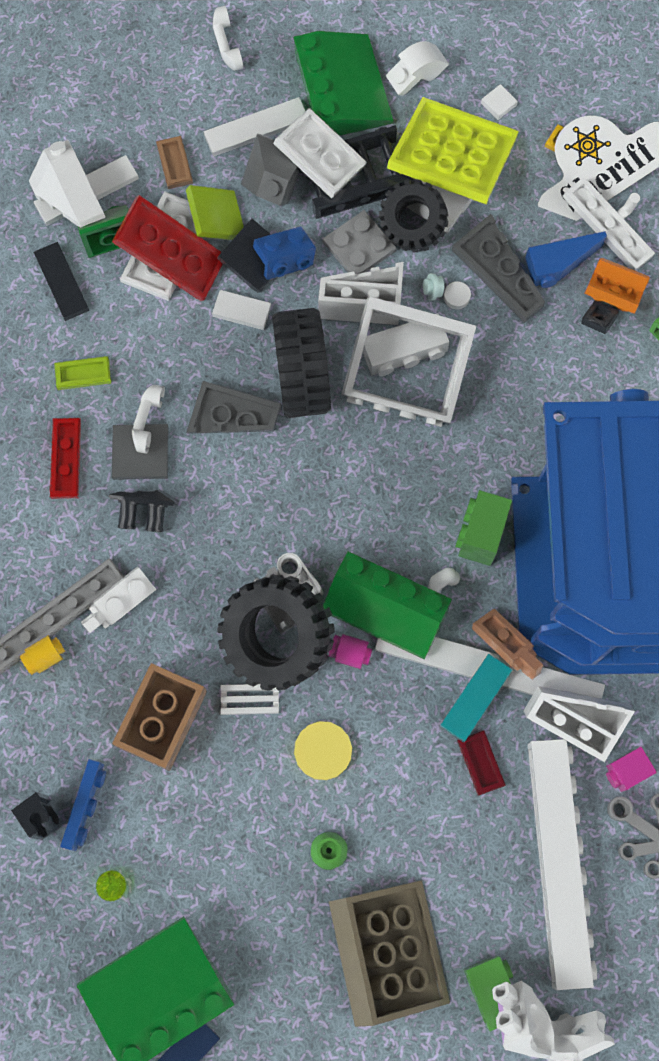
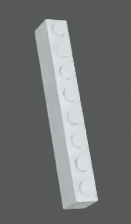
M565 739L531 741L528 744L552 988L555 990L594 988L593 980H597V968L595 961H591L589 949L593 948L594 940L592 930L587 929L586 917L590 916V904L588 898H584L583 885L587 884L585 867L580 866L579 855L583 854V841L581 836H577L576 824L580 823V813L578 806H574L573 794L577 792L575 776L570 775L569 764H573V750L571 746H567Z

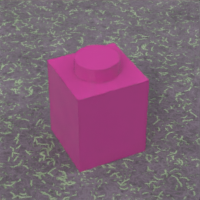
M642 747L631 751L606 766L609 771L606 773L608 781L613 788H619L621 792L657 773Z

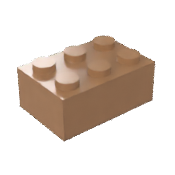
M151 663L112 744L125 752L170 772L207 693L205 687Z

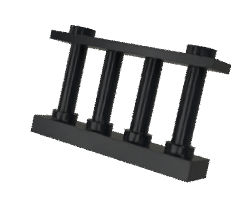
M396 125L380 127L374 132L344 140L367 162L362 169L367 183L353 186L351 181H349L341 191L331 198L312 180L317 194V198L312 199L315 219L387 199L385 194L388 190L393 192L395 190L394 185L397 183L400 186L405 185V180L410 179L411 183H415V178L390 170L391 176L382 179L377 178L367 150L381 147L388 164L394 151L391 143L396 142Z

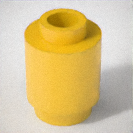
M47 635L24 649L25 653L20 655V659L31 675L36 672L40 674L62 661L63 657L61 654L65 652V649L57 637L51 639Z

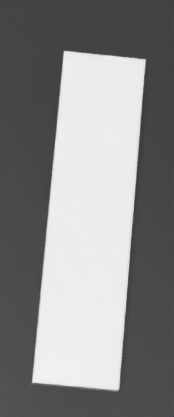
M298 97L204 131V136L214 157L253 143L257 134L270 137L285 131L305 112V109Z
M126 155L86 175L97 200L139 179L138 174ZM38 199L34 201V205L46 226L64 217L60 210L57 208L52 209L45 200L40 201Z

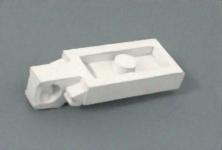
M136 567L93 601L94 604L89 607L92 614L81 621V623L89 633L101 624L104 628H107L153 593L156 588L141 569Z

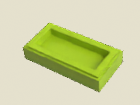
M108 356L54 363L57 390L111 384Z

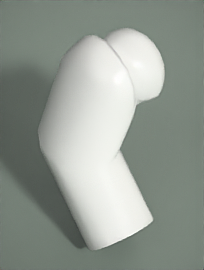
M444 568L430 578L428 588L441 594L442 588L447 585L455 586L459 583L460 574L453 568Z

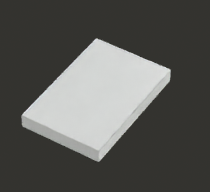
M310 108L283 131L273 143L331 198L356 176L367 163Z

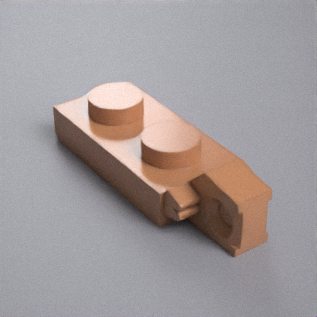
M492 609L473 623L472 630L511 667L513 666L517 671L521 669L532 680L541 674L543 664L536 658L537 654L533 650L534 645L498 611Z

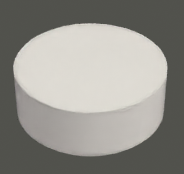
M452 282L445 288L444 301L450 308L462 309L470 301L471 291L466 284Z

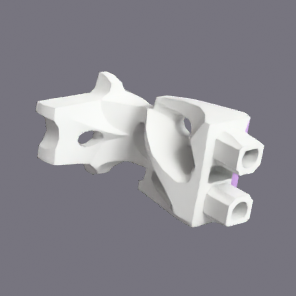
M523 981L513 985L504 982L492 989L493 999L498 1002L499 1009L496 1024L502 1033L505 1050L530 1057L545 1058L548 1061H582L595 1053L615 1045L614 1039L604 1032L606 1018L602 1012L593 1011L576 1017L565 1013L560 1015L558 1020L551 1021L545 1005L537 998L533 989ZM581 1028V1029L584 1030L583 1033H581V1034H576V1032L578 1031V1029Z

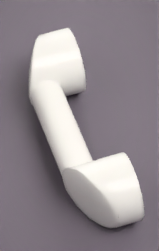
M226 6L218 7L215 9L213 16V30L222 59L234 71L243 69L239 48L230 50L224 28L230 27Z
M150 386L141 398L132 429V438L137 452L148 453L151 443V432L144 431L150 407L161 408L162 406L160 397H164V386Z

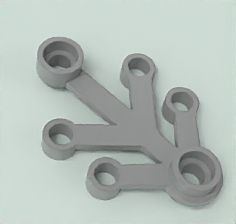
M655 794L650 799V806L656 812L659 825V808L655 805V799L659 797V794ZM613 798L607 805V812L610 818L615 821H626L652 840V842L640 844L629 842L621 844L618 849L621 859L631 861L636 856L659 853V830L634 813L632 803L627 798ZM616 804H621L624 807L622 815H617L614 812ZM625 846H630L633 850V855L629 858L623 854ZM651 860L645 863L643 871L646 876H649L648 878H659L658 861ZM650 864H655L658 867V873L654 876L648 872Z

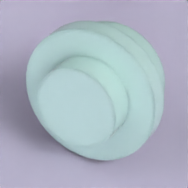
M435 273L428 274L427 279L423 281V293L428 295L429 300H436L442 297L444 293L443 278Z

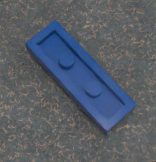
M88 759L60 847L77 851L78 846L84 845L88 829L84 828L87 816H93L97 805V800L93 799L96 788H102L106 777V771L103 770L104 764Z

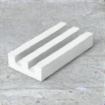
M248 684L221 685V715L279 714V691L275 687L270 690L273 691V695L227 696V692L267 690H261V684L254 687ZM273 702V707L227 708V703Z

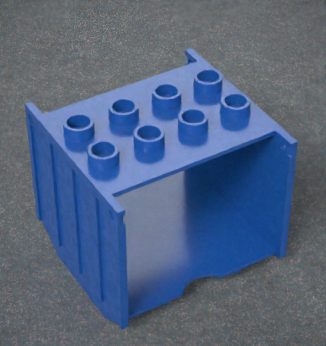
M626 389L611 394L609 397L610 401L544 402L546 464L539 477H511L519 632L534 645L533 650L536 652V656L569 675L659 674V401H649L648 392L645 390ZM559 413L564 416L565 420L558 422L554 419L553 415ZM522 485L527 486L529 493L522 494L519 487Z

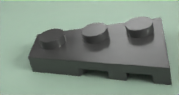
M202 381L186 433L274 432L282 405L281 403Z

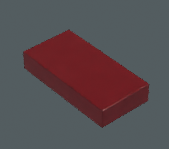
M485 730L468 736L465 742L457 740L477 796L506 786Z

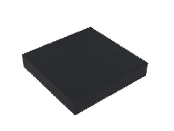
M251 218L219 254L217 259L250 288L259 293L269 280L264 276L265 264L253 248L254 239L271 234Z

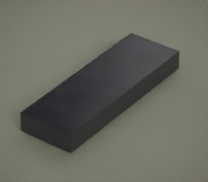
M55 242L34 251V255L64 320L67 321L90 311L59 243Z

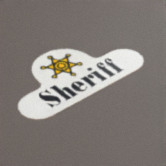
M584 116L567 124L559 133L555 143V156L558 165L563 171V179L541 196L538 207L577 221L582 217L563 198V195L583 177L608 201L658 168L659 122H652L631 135L623 134L615 124L599 116Z

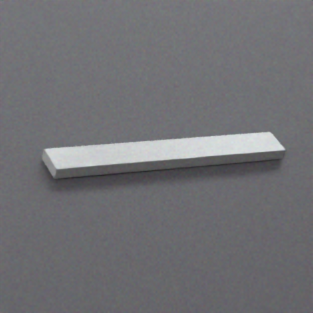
M437 637L425 660L379 638L375 651L469 678L473 677L489 653L512 669L502 687L533 695L537 687L541 686L602 699L605 688L604 684L542 667L541 674L532 680L521 669L517 671L513 666L511 667L498 654Z

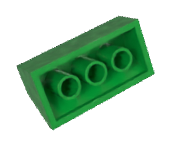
M348 551L334 576L323 607L324 609L330 608L332 617L425 660L448 614L452 599Z

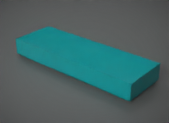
M488 653L440 724V727L462 742H465L512 672V669Z

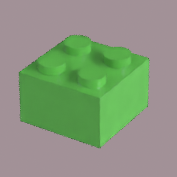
M479 490L476 499L470 498L463 519L468 525L462 524L455 547L460 548L459 557L491 566L512 503L511 499Z

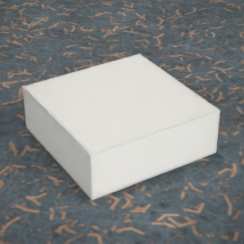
M501 84L481 100V104L497 120L516 107L518 102Z

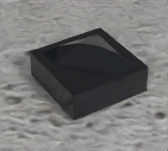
M594 300L582 317L581 324L606 334L618 317L619 310Z

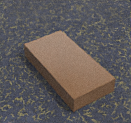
M177 136L156 141L168 189L193 184L182 137Z

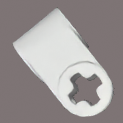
M286 553L278 559L277 571L280 575H283L284 578L289 576L299 578L300 584L309 583L313 586L311 592L314 595L318 593L324 594L315 577L308 571L296 554ZM287 562H292L298 569L293 574H287L282 571V566Z

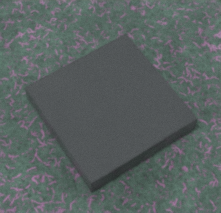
M145 424L144 431L151 432V443L147 454L137 452L132 438L134 425H113V480L168 479V424Z

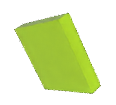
M195 185L187 187L186 194L197 237L233 240L244 227L235 191Z

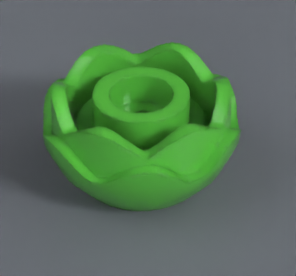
M324 832L313 840L311 844V858L320 868L333 870L345 862L347 858V844L337 833ZM327 848L332 849V852L330 854L326 852Z

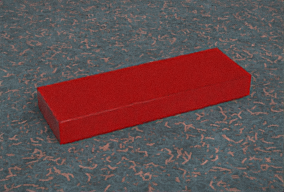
M53 418L50 475L51 499L79 498L80 418Z

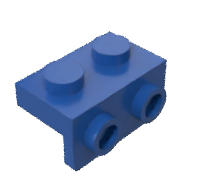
M301 226L254 239L253 248L265 264L264 276L267 280L282 277L299 270H305L312 266L314 262L316 247Z

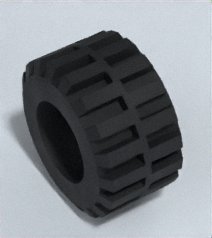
M409 179L404 181L405 185L403 186L397 183L394 185L395 190L393 192L388 190L385 194L387 197L386 201H381L382 211H379L381 227L390 241L404 251L418 252V249L429 250L428 246L431 244L437 245L439 243L437 239L439 237L443 238L445 235L444 229L445 227L448 228L449 221L447 216L449 215L446 204L440 192L434 189L428 182L423 184L421 180L415 179V183H411ZM415 203L427 206L429 217L423 226L418 229L408 230L400 225V215L407 206Z

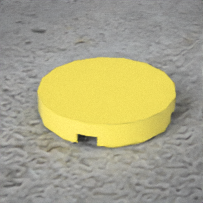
M319 721L308 725L300 732L295 741L294 755L298 767L304 774L315 780L327 781L338 777L346 770L351 761L352 745L349 736L341 727L332 722Z

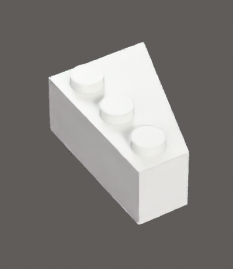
M404 262L395 263V267L385 269L374 267L371 268L370 272L355 274L353 271L322 277L318 299V310L320 311L321 319L361 322L366 299L369 296L400 305ZM373 312L370 323L398 325L399 319Z
M541 686L537 687L524 709L528 719L603 762L606 761L635 712L629 704Z

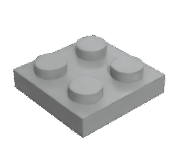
M365 210L322 239L323 244L347 272L354 271L355 274L369 271L396 252L395 245Z

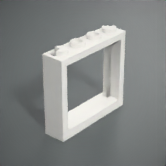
M369 296L366 299L341 395L347 396V402L361 406L364 401L373 403V409L387 413H389L390 408L399 410V416L413 420L416 419L417 415L427 418L426 423L442 427L443 422L451 423L476 326ZM373 312L461 336L441 412L353 389Z

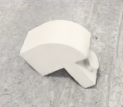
M422 41L402 51L398 55L401 60L385 76L397 94L403 96L421 79L429 82L434 80L449 63L435 44Z

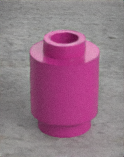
M342 634V637L334 636L333 647L329 651L328 657L335 658V662L361 669L362 664L368 665L373 650L368 648V641Z

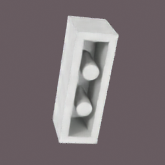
M409 322L366 336L362 352L371 376L375 374L386 376L392 373L394 368L403 365L405 368H411L419 364V360L428 357L430 360L441 358L448 351L449 339L446 332Z

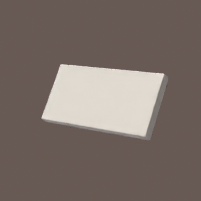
M164 191L157 207L196 234L188 200ZM131 256L120 278V281L124 284L167 301L170 300L177 286L133 256Z

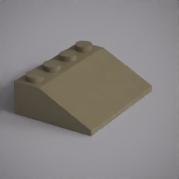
M422 880L329 901L355 1027L375 1026L450 1004Z

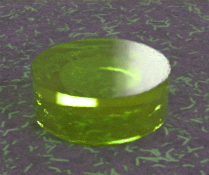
M106 871L99 876L96 882V891L105 901L119 900L127 889L126 879L118 871Z

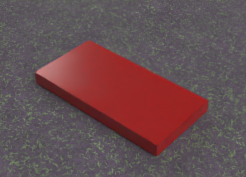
M140 195L135 198L112 241L115 245L200 301L205 300L223 265L217 259L221 253L220 250L201 237H197V234Z

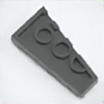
M490 214L453 244L452 251L525 323L544 307L545 301L530 276L524 272L516 253L513 254L507 244L508 240L503 232L499 231L495 224L496 220Z

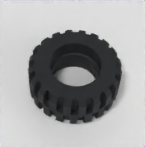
M315 308L276 312L272 316L284 415L289 418L326 414L331 410V393L320 311Z
M273 575L239 588V592L232 594L227 600L229 605L223 607L220 614L224 621L218 623L217 632L222 633V639L218 641L219 649H225L227 656L223 657L227 665L232 663L235 667L233 673L238 678L242 676L247 678L246 684L252 687L261 684V690L267 691L275 687L278 691L285 690L308 679L319 670L320 666L325 664L328 659L327 652L332 650L334 640L330 639V635L335 633V627L333 623L329 624L328 617L332 616L330 608L324 609L321 604L325 600L320 593L314 595L311 592L313 586L307 582L300 584L299 578L289 576L284 578L283 575ZM266 606L281 608L291 616L296 624L298 645L295 653L288 658H278L269 654L258 642L255 622L259 611Z

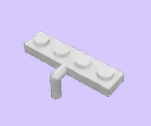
M585 177L564 193L563 198L596 233L606 231L605 243L628 268L637 271L654 256L655 252L624 220L632 213L640 201L639 194L632 193L624 206L616 211Z

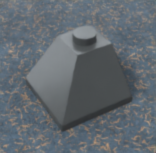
M257 134L241 185L254 195L279 206L288 204L300 168L273 144L275 140Z

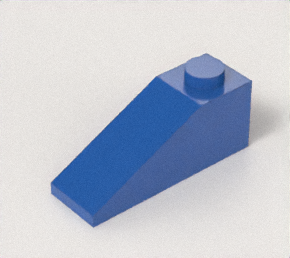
M606 231L529 247L525 260L534 285H541L542 288L554 286L602 248L607 237Z

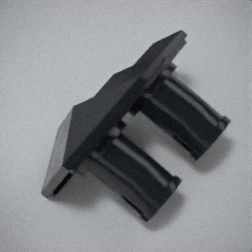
M160 489L136 492L119 491L108 496L110 499L118 500V503H120L118 528L136 529L137 505L146 503L148 514L145 531L163 532L165 507L167 508L179 503L177 499Z

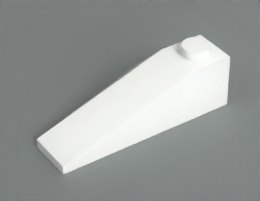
M69 140L55 142L50 147L44 149L29 179L36 198L40 201L45 200L48 202L49 207L52 209L57 208L60 210L65 218L80 228L105 218L104 212Z

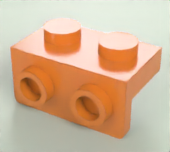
M600 258L584 294L591 296L596 301H604L614 305L621 311H629L635 314L650 277L605 258Z

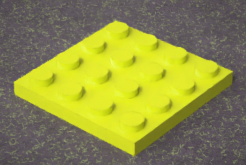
M422 97L388 161L387 169L487 204L519 131Z

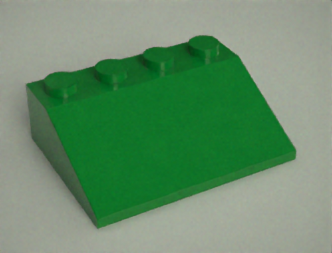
M315 31L293 37L295 55L310 109L334 132L341 136L394 124L368 34Z
M184 916L77 983V988L117 1061H149L234 1006L229 988Z

